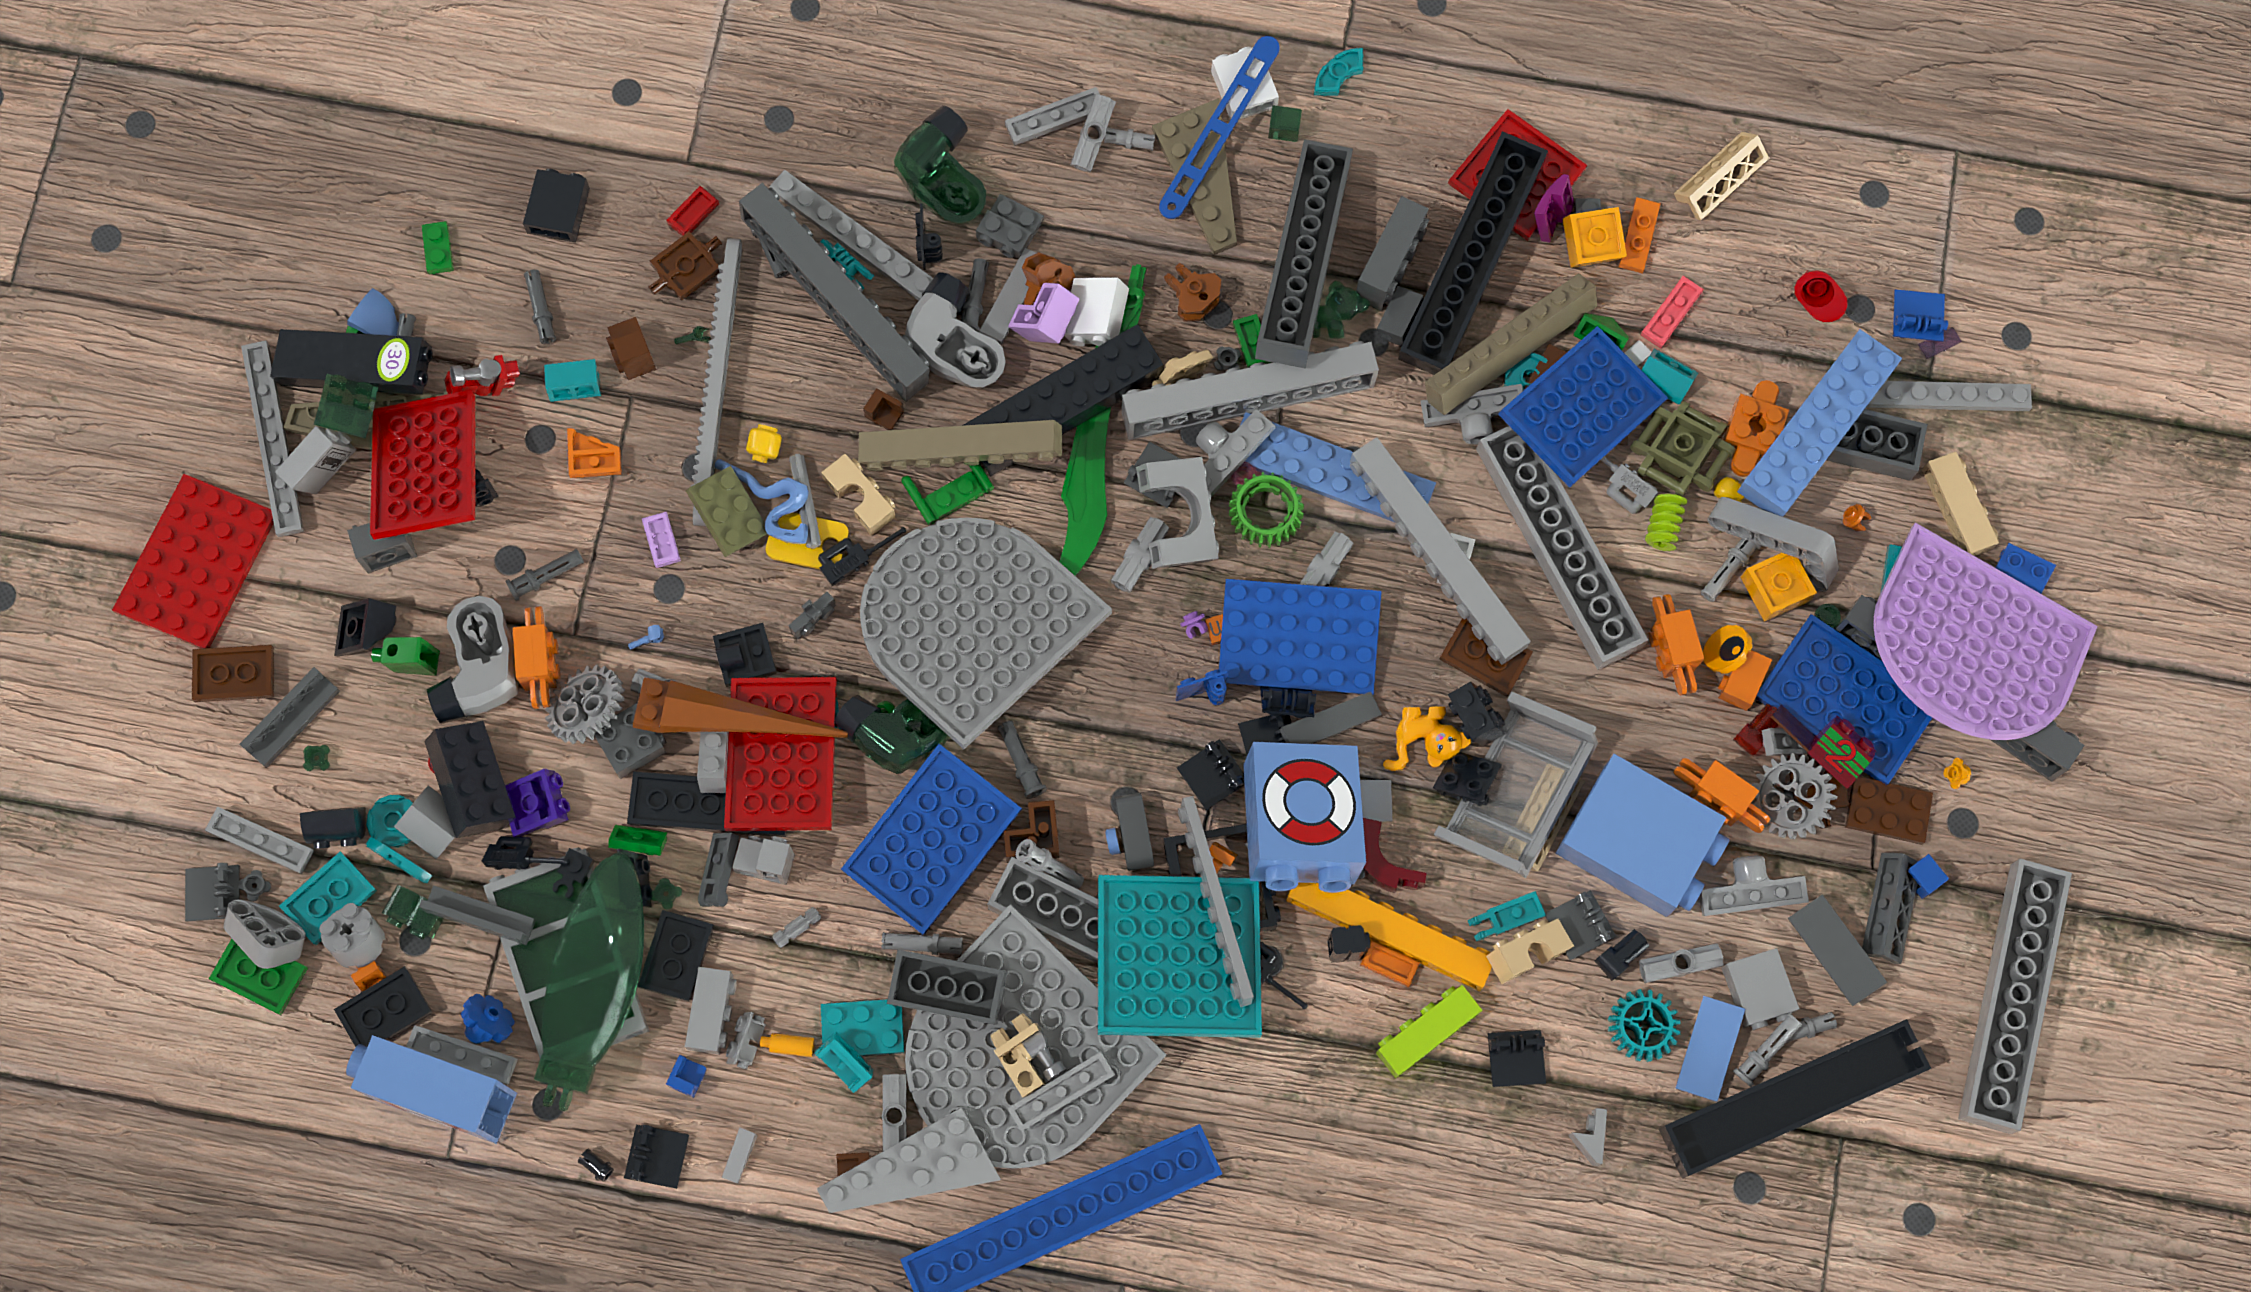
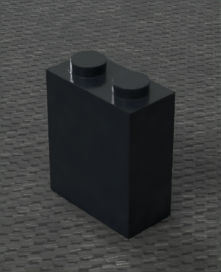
M537 169L523 221L527 234L576 243L590 190L587 179L576 173L566 175L554 169Z

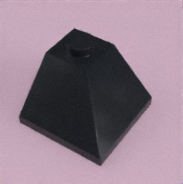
M371 598L342 605L334 656L340 657L367 650L391 633L396 624V606Z

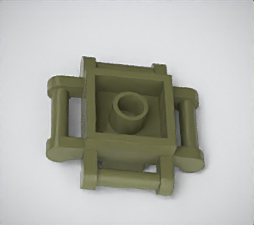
M1684 400L1673 413L1659 406L1652 413V419L1638 440H1634L1630 446L1634 453L1646 457L1640 465L1637 474L1654 479L1674 490L1676 495L1682 497L1686 494L1692 482L1703 491L1710 492L1714 486L1713 481L1727 459L1732 458L1736 451L1734 446L1720 439L1726 432L1729 424L1710 418L1690 407L1691 404ZM1665 421L1666 424L1651 447L1648 446L1647 443L1660 423ZM1713 449L1719 450V455L1706 475L1699 474L1698 472ZM1653 462L1658 463L1661 469L1676 476L1677 478L1683 477L1681 483L1669 477L1668 475L1660 472L1659 470L1651 467Z

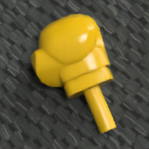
M1725 477L1714 487L1713 493L1717 498L1726 497L1739 502L1744 498V496L1737 492L1741 484L1736 479Z

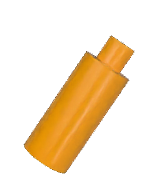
M771 1033V1037L761 1036L760 1047L769 1048L771 1053L813 1057L815 1038Z

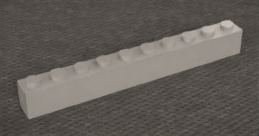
M1376 437L1353 452L1350 459V468L1357 477L1361 476L1366 483L1365 488L1372 497L1376 496L1381 503L1380 508L1387 517L1391 516L1396 523L1395 528L1403 538L1406 536L1411 543L1412 552L1416 557H1421L1427 564L1425 566L1427 572L1432 578H1437L1442 584L1441 589L1448 599L1452 598L1457 604L1456 609L1463 619L1467 618L1472 624L1474 635L1479 640L1483 639L1488 646L1487 651L1489 655L1503 665L1525 650L1531 642L1380 440Z

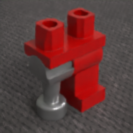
M496 355L493 360L484 359L475 368L464 370L460 365L451 366L444 382L447 394L472 389L476 395L486 396L491 393L493 397L500 396L503 388L513 387L515 385L514 378H518L520 372L516 360L504 362L503 355Z

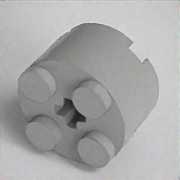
M354 903L346 904L320 925L323 945L343 967H364L373 962L383 949L381 945L383 939L385 940L384 931L365 908L356 906Z

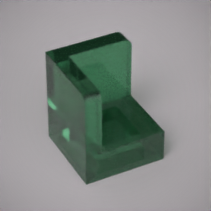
M1272 105L1268 138L1297 142L1302 110Z

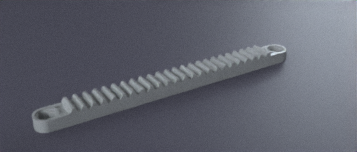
M727 239L724 263L718 265L720 272L717 275L719 283L716 284L718 293H715V312L712 313L714 321L711 322L713 330L710 331L712 340L709 341L711 349L708 350L710 359L706 361L708 369H705L707 378L704 379L706 388H703L705 397L702 398V403L704 407L700 409L702 417H699L701 426L698 427L700 436H697L699 445L696 446L698 455L694 458L697 465L693 466L695 475H692L693 485L715 474L742 255L741 239ZM694 506L693 525L707 527Z

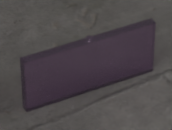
M1952 327L1944 331L1943 342L1925 340L1919 343L1918 346L1926 359H1929L1943 351L1945 352L1962 341Z

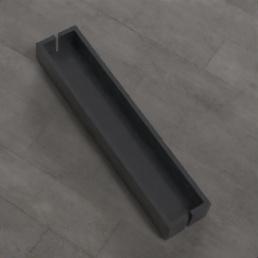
M1906 1019L1659 1128V1131L1668 1150L1674 1149L1676 1154L1671 1157L1683 1179L1932 1068L1921 1046L1908 1052L1906 1047L1918 1042Z

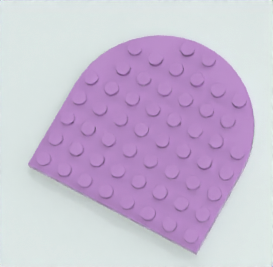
M1917 523L1911 527L1878 598L1874 613V635L1879 654L1890 676L1903 693L1927 715L1959 732L1991 740H2011L2027 737L2045 728L2060 714L2071 695L2097 626Z

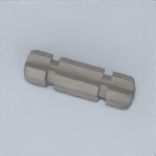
M811 907L805 912L804 916L800 915L787 924L783 931L779 930L773 934V940L779 947L785 946L789 943L788 940L790 938L793 940L810 928L809 925L811 923L814 925L821 920V915L815 907Z

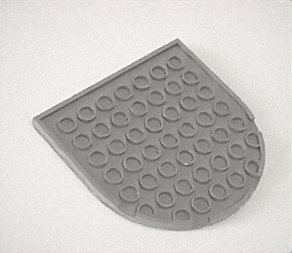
M981 518L937 521L935 525L921 530L917 528L900 538L883 553L874 565L873 572L864 586L860 607L864 642L869 655L879 671L963 750L1112 614V608L1032 538L1013 527L1010 529L995 524V521Z
M1010 904L957 960L1008 971L998 1023L993 1025L917 1010L908 1032L905 1065L909 1090L927 1126L962 1107L994 1167L1027 1168L1056 1160L1081 1145L1167 1054L1148 1036L1098 1035V988ZM1024 1013L1033 1023H1037L1041 1028V1031L1047 1038V1048L1054 1061H1061L1066 1068L1062 1073L1048 1081L1043 1074L1046 1068L1037 1057L1030 1062L1046 1084L1102 1051L1115 1075L1021 1132L1007 1108L1022 1100L1023 1097L995 1054L994 1050L996 1047L990 1035L1004 1028L1010 1039H1012L1019 1032L1011 1021Z

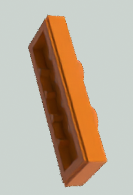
M1636 197L1625 239L1627 257L1620 259L1619 268L1643 274L1661 203Z

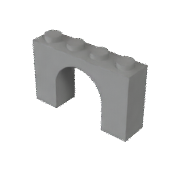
M1202 457L1150 462L1136 467L1140 493L1159 490L1174 491L1185 499L1191 514L1189 528L1182 537L1161 539L1148 543L1152 569L1204 563L1218 559L1219 544L1215 539V519L1211 514V494L1207 489V469L1203 464Z

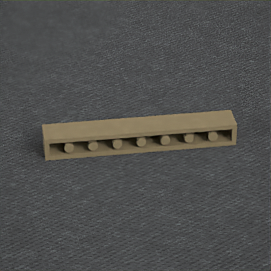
M1576 274L1425 381L1428 403L1440 413L1446 415L1578 321L1585 313H1589L1596 308V286L1581 274Z
M1055 420L859 432L858 463L864 465L870 471H881L883 467L890 466L892 469L903 470L907 468V465H915L917 468H930L931 464L952 467L957 462H964L965 465H978L979 461L1001 464L1007 459H1013L1014 462H1028V458L1051 461L1053 457L1062 456V425Z

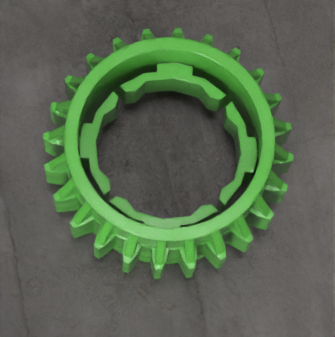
M1262 472L1261 476L1253 474L1251 480L1245 478L1244 485H1237V491L1232 493L1233 500H1230L1229 507L1232 508L1229 510V516L1232 517L1231 525L1236 526L1235 533L1242 534V540L1247 538L1250 540V545L1257 543L1260 548L1262 545H1267L1270 548L1271 544L1274 543L1280 546L1281 540L1288 542L1289 535L1295 536V528H1300V520H1303L1304 513L1301 511H1303L1304 504L1301 503L1302 495L1296 494L1298 488L1290 485L1291 480L1285 481L1282 475L1277 477L1274 476V473L1265 475ZM1263 491L1273 492L1278 496L1281 495V500L1285 502L1288 510L1284 523H1279L1277 527L1270 529L1260 528L1258 525L1252 526V521L1247 518L1245 505L1248 503L1249 497H1254L1256 493Z

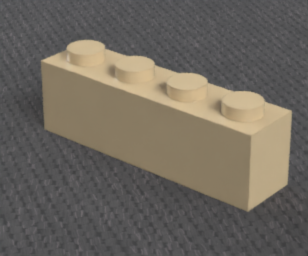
M1953 452L1928 461L1921 470L1957 547L1973 556L1993 550L1999 544L1998 533L1991 526L1987 518L1988 512L1985 505L1980 503L1977 497V488L1974 482L1969 480L1964 460L1959 458L1957 452Z

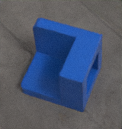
M1930 854L1908 869L1912 877L1921 886L1916 890L1921 899L1949 880Z
M679 1055L666 1085L694 1098L707 1069L705 1066Z

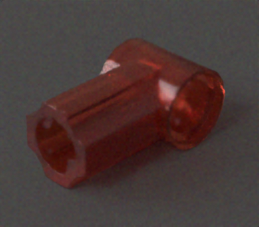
M1766 704L1750 724L1747 723L1733 739L1735 743L1752 757L1763 746L1762 730L1779 726L1771 718L1777 708Z

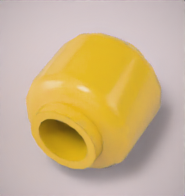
M758 424L757 428L750 430L746 451L753 455L752 460L767 464L768 459L777 458L782 441L781 435L777 433L778 429Z

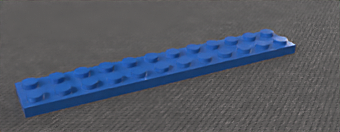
M1198 1124L903 1257L900 1261L913 1292H965L1222 1175V1171L1201 1125Z

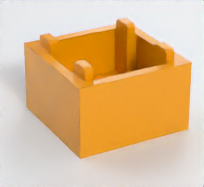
M1619 207L1570 214L1563 218L1571 268L1617 261L1627 257Z
M1784 553L1777 554L1747 568L1740 577L1764 622L1810 602L1817 594L1800 560Z

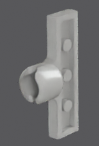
M1522 384L1478 391L1446 415L1440 413L1427 400H1421L1424 426L1426 428L1459 423L1462 429L1463 440L1467 444L1478 445L1480 439L1493 434L1492 417L1498 416V413L1523 391Z
M1257 409L1233 433L1226 431L1218 422H1210L1199 432L1196 443L1209 456L1208 461L1204 465L1207 469V489L1210 491L1211 497L1276 428Z
M1759 855L1734 859V883L1730 886L1703 889L1700 894L1702 916L1809 902L1805 876L1771 880L1767 876L1765 858Z

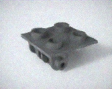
M1149 441L1135 465H1132L1128 470L1129 475L1125 479L1124 484L1140 493L1136 467L1145 463L1178 460L1180 458ZM1170 490L1142 492L1141 494L1168 508L1177 493Z
M217 863L216 867L185 869L186 922L225 919L228 904L233 900H240V889L238 887L240 865L228 866V863Z
M1591 890L1585 891L1577 895L1576 898L1545 913L1548 922L1559 919L1574 947L1565 952L1569 960L1616 938Z

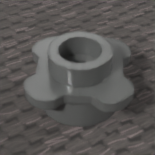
M1223 346L1217 349L1218 358L1214 363V367L1217 370L1239 368L1237 363L1241 357V352L1238 349Z
M253 870L251 874L241 879L238 883L239 889L244 890L248 900L252 902L257 901L262 893L271 890L270 882L263 879L262 872L259 870ZM254 883L257 884V887H256V888H253V887H252V885H253Z

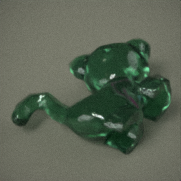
M1333 281L1328 288L1329 294L1326 296V305L1319 306L1312 338L1320 337L1321 328H1327L1330 338H1343L1345 328L1340 320H1351L1358 313L1366 311L1370 306V301L1360 296L1354 289L1345 287L1340 281Z

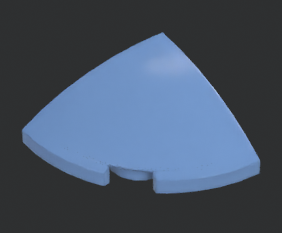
M372 288L355 308L347 320V325L365 334L397 336L399 322L394 313L395 309L389 300Z

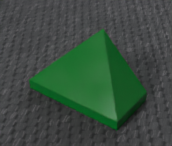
M1584 314L1573 336L1582 340L1598 326L1623 350L1629 336L1612 317Z

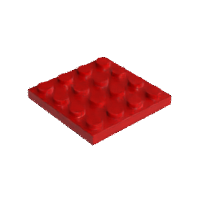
M1507 109L1452 175L1448 184L1468 199H1471L1502 131L1548 150L1545 163L1513 230L1528 241L1538 229L1534 213L1545 192L1563 174L1569 175L1572 187L1586 170L1587 165Z

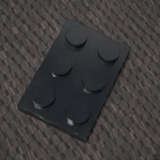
M662 910L637 987L690 1002L696 985L698 967H702L714 924Z
M405 966L334 1009L355 1047L359 1044L368 1047L372 1035L388 1041L433 1013L408 968Z

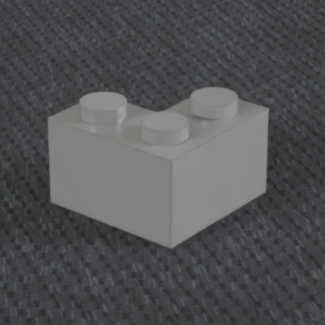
M749 836L748 839H740L732 868L737 874L787 885L795 854L790 844H787V840L783 838L772 837L769 840Z

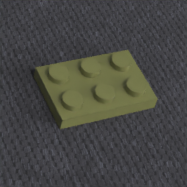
M731 466L686 490L724 557L767 535L762 517Z

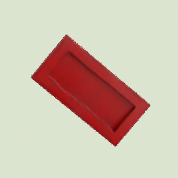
M699 186L666 220L667 224L682 236L689 231L692 233L719 205V200L702 186Z

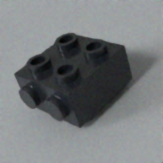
M1470 681L1448 694L1451 700L1448 705L1454 716H1458L1462 720L1463 725L1460 727L1467 739H1471L1473 743L1477 742L1485 746L1506 734L1503 726L1506 724L1501 714L1491 707L1490 704L1493 703L1489 692L1483 689L1481 685L1477 686Z

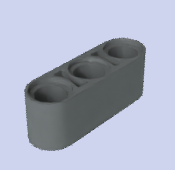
M1135 793L1115 797L1127 870L1132 871L1154 867L1142 794Z

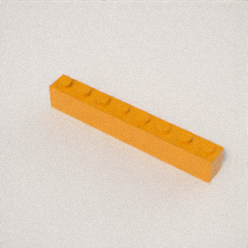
M1298 882L1296 888L1290 890L1286 901L1340 927H1346V929L1349 926L1361 925L1364 928V932L1369 933L1370 941L1377 942L1417 960L1421 965L1479 992L1486 983L1492 969L1486 957L1491 952L1486 949L1469 947L1464 939L1457 936L1450 938L1442 934V929L1431 924L1424 926L1418 923V918L1408 913L1401 915L1393 911L1394 907L1381 901L1377 904L1369 900V895L1355 890V892L1346 890L1329 893L1321 891L1319 883Z

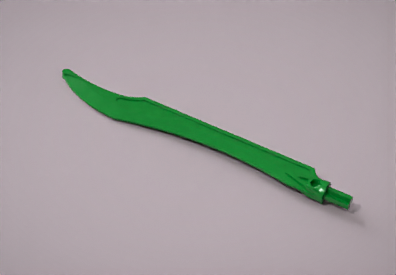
M1136 264V266L1132 265L1127 286L1129 292L1119 334L1137 325L1139 322L1145 296L1142 287L1147 270L1146 267H1142L1139 264ZM1111 407L1077 426L1061 493V499L1068 511V527L1059 562L1074 576L1079 573L1094 551L1108 515L1105 494V450Z

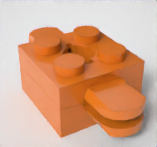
M1769 380L1759 382L1753 391L1752 397L1740 393L1733 405L1728 421L1729 425L1723 437L1725 442L1731 444L1736 449L1731 462V470L1740 477H1746L1751 473L1783 431L1789 409L1776 405L1779 387Z
M1670 594L1663 595L1662 599L1660 596L1653 597L1652 605L1657 621L1650 629L1649 641L1657 652V669L1659 672L1662 671L1664 679L1674 678L1676 689L1680 696L1686 695L1687 690L1689 693L1697 692V683L1693 672L1704 660V655L1691 611L1689 609L1676 612Z
M542 606L535 607L536 625L534 624L532 608L529 607L525 608L526 626L513 627L516 679L525 691H530L533 709H539L540 707L539 690L541 692L543 708L550 707L549 689L557 688L556 679H560L559 664H555L554 655L559 653L558 641L554 639L553 633L549 632L545 626Z
M1682 758L1679 762L1680 766H1677L1673 773L1693 788L1688 796L1725 816L1726 819L1723 825L1728 824L1731 827L1739 820L1754 832L1762 833L1764 825L1768 824L1770 817L1751 803L1759 793L1758 789L1717 760L1705 771L1689 759Z

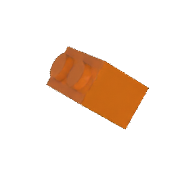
M1748 650L1747 660L1735 671L1730 672L1728 676L1724 674L1718 685V689L1721 690L1719 699L1745 711L1753 705L1772 659L1753 650L1751 652Z

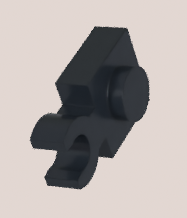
M569 848L565 855L569 863L568 865H560L557 872L563 877L556 881L552 888V891L557 894L562 886H567L568 891L565 894L567 899H571L574 895L575 889L573 885L575 882L583 885L594 863V859Z

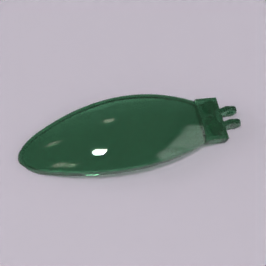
M623 853L611 855L600 862L594 869L574 904L556 947L544 1000L542 1023L543 1053L534 1077L536 1082L547 1085L543 1098V1106L545 1107L552 1106L557 1093V1087L563 1089L559 1101V1110L561 1111L568 1110L573 1091L588 1094L596 1070L595 1066L604 1057L616 1039L634 1000L643 960L644 915L637 872L629 857Z

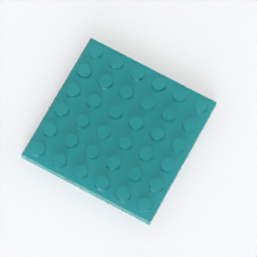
M1098 875V1035L1261 1038L1259 881H1250V878H1218L1254 996L1250 1005L1240 1007L1238 999L1234 1000L1231 993L1230 984L1233 983L1231 974H1226L1223 966V958H1225L1223 948L1219 949L1216 943L1215 933L1218 932L1216 924L1211 923L1208 916V908L1210 907L1208 898H1203L1200 888V883L1203 882L1202 877Z

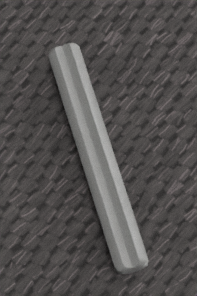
M795 454L789 458L793 479L808 486L809 491L808 499L799 509L801 522L808 527L806 547L815 549L821 545L805 459L803 455Z

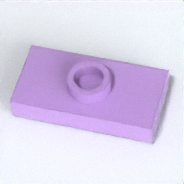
M667 511L642 518L655 567L659 568L680 562L681 559Z

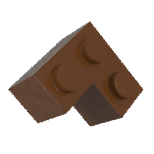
M636 317L607 327L610 336L606 337V340L620 374L625 372L627 379L631 380L657 370Z
M1054 800L1028 802L1030 829L1004 831L1007 863H1009L1011 857L1017 859L1015 855L1016 849L1026 839L1034 841L1040 849L1049 850L1052 858H1059Z

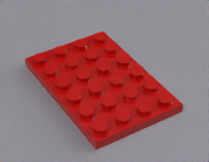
M472 389L373 409L370 535L376 540L475 520V394Z
M183 474L112 611L198 648H210L274 524L271 509Z
M836 677L731 678V698L835 728ZM729 732L725 831L832 830L835 737L783 733Z

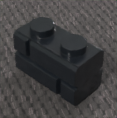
M1361 925L1349 926L1348 929L1346 927L1333 928L1327 939L1329 961L1331 963L1344 962L1345 959L1347 962L1359 961L1363 953H1367V948H1370L1369 933L1364 932V928Z

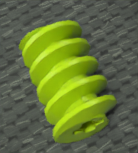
M1661 494L1654 499L1655 505L1652 507V515L1650 516L1651 524L1648 525V534L1645 536V541L1655 549L1674 551L1676 546L1671 543L1678 542L1679 538L1672 533H1679L1681 531V528L1675 524L1683 523V518L1678 515L1685 513V509L1681 505H1686L1687 499L1675 494Z

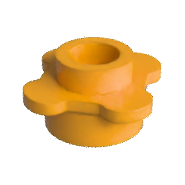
M1955 758L1953 763L1944 769L1943 774L1945 778L1949 779L1951 788L1958 789L1960 785H1964L1970 780L1971 770L1968 765L1963 764L1961 758Z

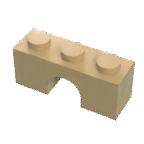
M844 454L821 472L823 481L839 499L849 492H859L864 496L863 502L854 509L855 518L873 536L896 518L894 512L895 505L887 495L883 497L877 491L879 486L872 477L866 478L861 472L863 468L855 458L850 460Z
M1547 919L1542 920L1532 926L1533 931L1528 932L1527 929H1524L1513 935L1514 940L1508 942L1507 938L1493 945L1494 951L1486 957L1501 984L1524 974L1534 967L1528 950L1538 957L1541 964H1544L1574 947L1559 919L1549 923Z

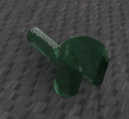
M696 326L692 333L675 338L674 342L676 345L693 340L707 343L712 338L703 337L702 335L704 331L710 330V328Z

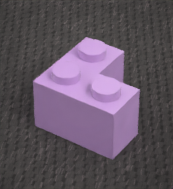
M1043 283L1033 305L1018 304L1008 327L1028 341L1059 344L1066 333L1071 317L1076 311L1079 298L1060 284Z

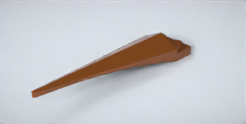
M646 677L643 679L632 727L657 733L759 732L838 738L848 737V733L840 729L673 680L666 682Z

